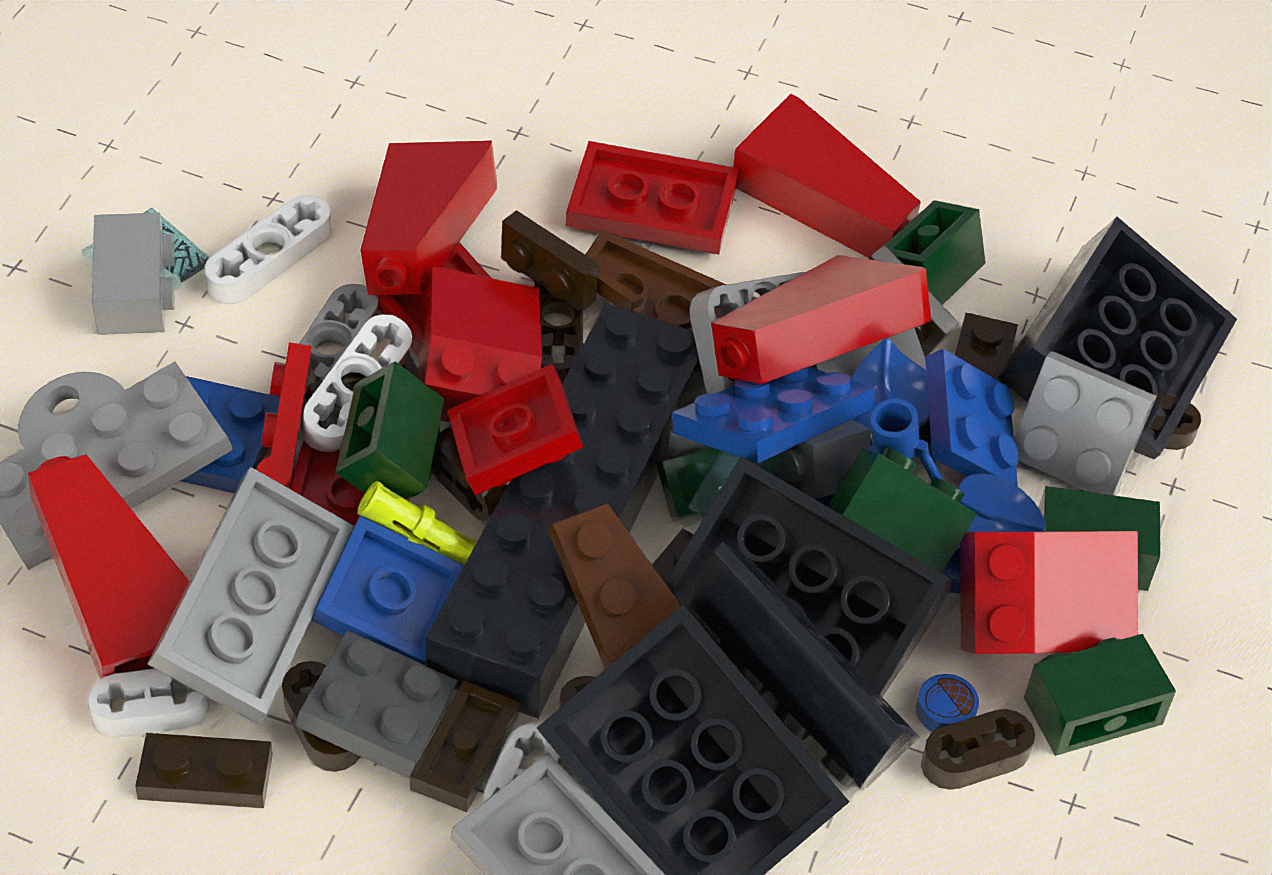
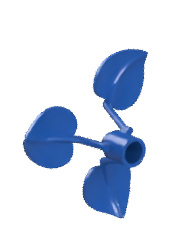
M885 338L864 358L851 377L852 381L874 387L875 402L873 410L852 420L870 428L872 446L868 447L867 450L882 454L887 446L909 459L917 456L931 481L934 476L943 480L929 454L928 443L919 439V427L929 421L926 370L904 355L892 341ZM980 473L971 474L960 483L958 489L965 493L960 503L977 513L967 531H1046L1045 519L1039 507L1021 488L1011 481L997 475ZM835 494L816 500L828 507ZM959 544V546H958L957 549H956L959 553H960V544Z

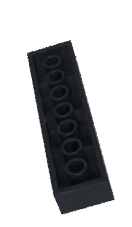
M605 303L562 383L584 448L566 455L557 462L547 463L513 478L508 483L426 636V666L458 680L455 690L460 688L463 681L469 682L520 702V713L539 719L586 623L548 528L559 521L609 504L630 533L658 476L656 462L665 460L667 457L669 432L673 430L672 412L692 404L704 381L693 331Z

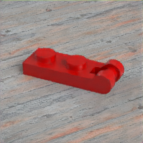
M290 342L286 363L274 362L269 395L280 397L277 414L266 412L261 447L272 448L271 456L264 458L256 469L289 489L312 348L310 345Z

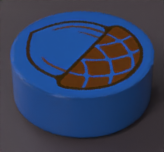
M938 674L930 677L922 684L916 702V714L922 725L933 732L940 727L975 717L979 707V697L972 684L964 678L953 674Z

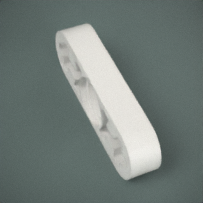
M314 195L294 197L216 252L205 264L208 294L214 300L221 303L234 304L242 302L323 244L330 237L332 231L329 204L324 199ZM264 243H276L283 247L281 251L271 255L261 254L255 250Z
M377 315L370 318L358 332L304 408L300 432L302 438L310 447L322 452H333L341 449L353 391L347 389L341 381L345 374L356 372L368 377L394 361L401 366L404 365L412 343V333L404 321L392 315ZM385 338L391 339L394 344L386 346L377 362L372 358L376 342L380 343ZM335 403L342 407L337 425L331 424L327 429L318 425L319 420L324 421L328 418L334 409Z

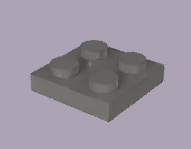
M347 630L302 706L295 726L409 778L447 707L458 680Z

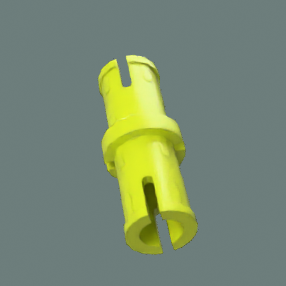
M375 481L368 488L358 506V515L366 517L408 538V541L421 544L465 565L475 547L476 540L468 538L435 518V510L425 504L417 507L384 487L379 481Z

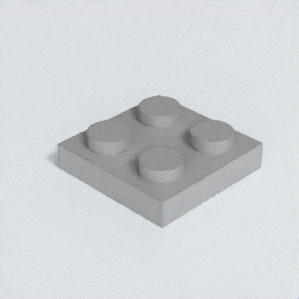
M1052 351L1046 356L1014 437L1019 454L1018 461L1087 492L1116 495L1157 396Z

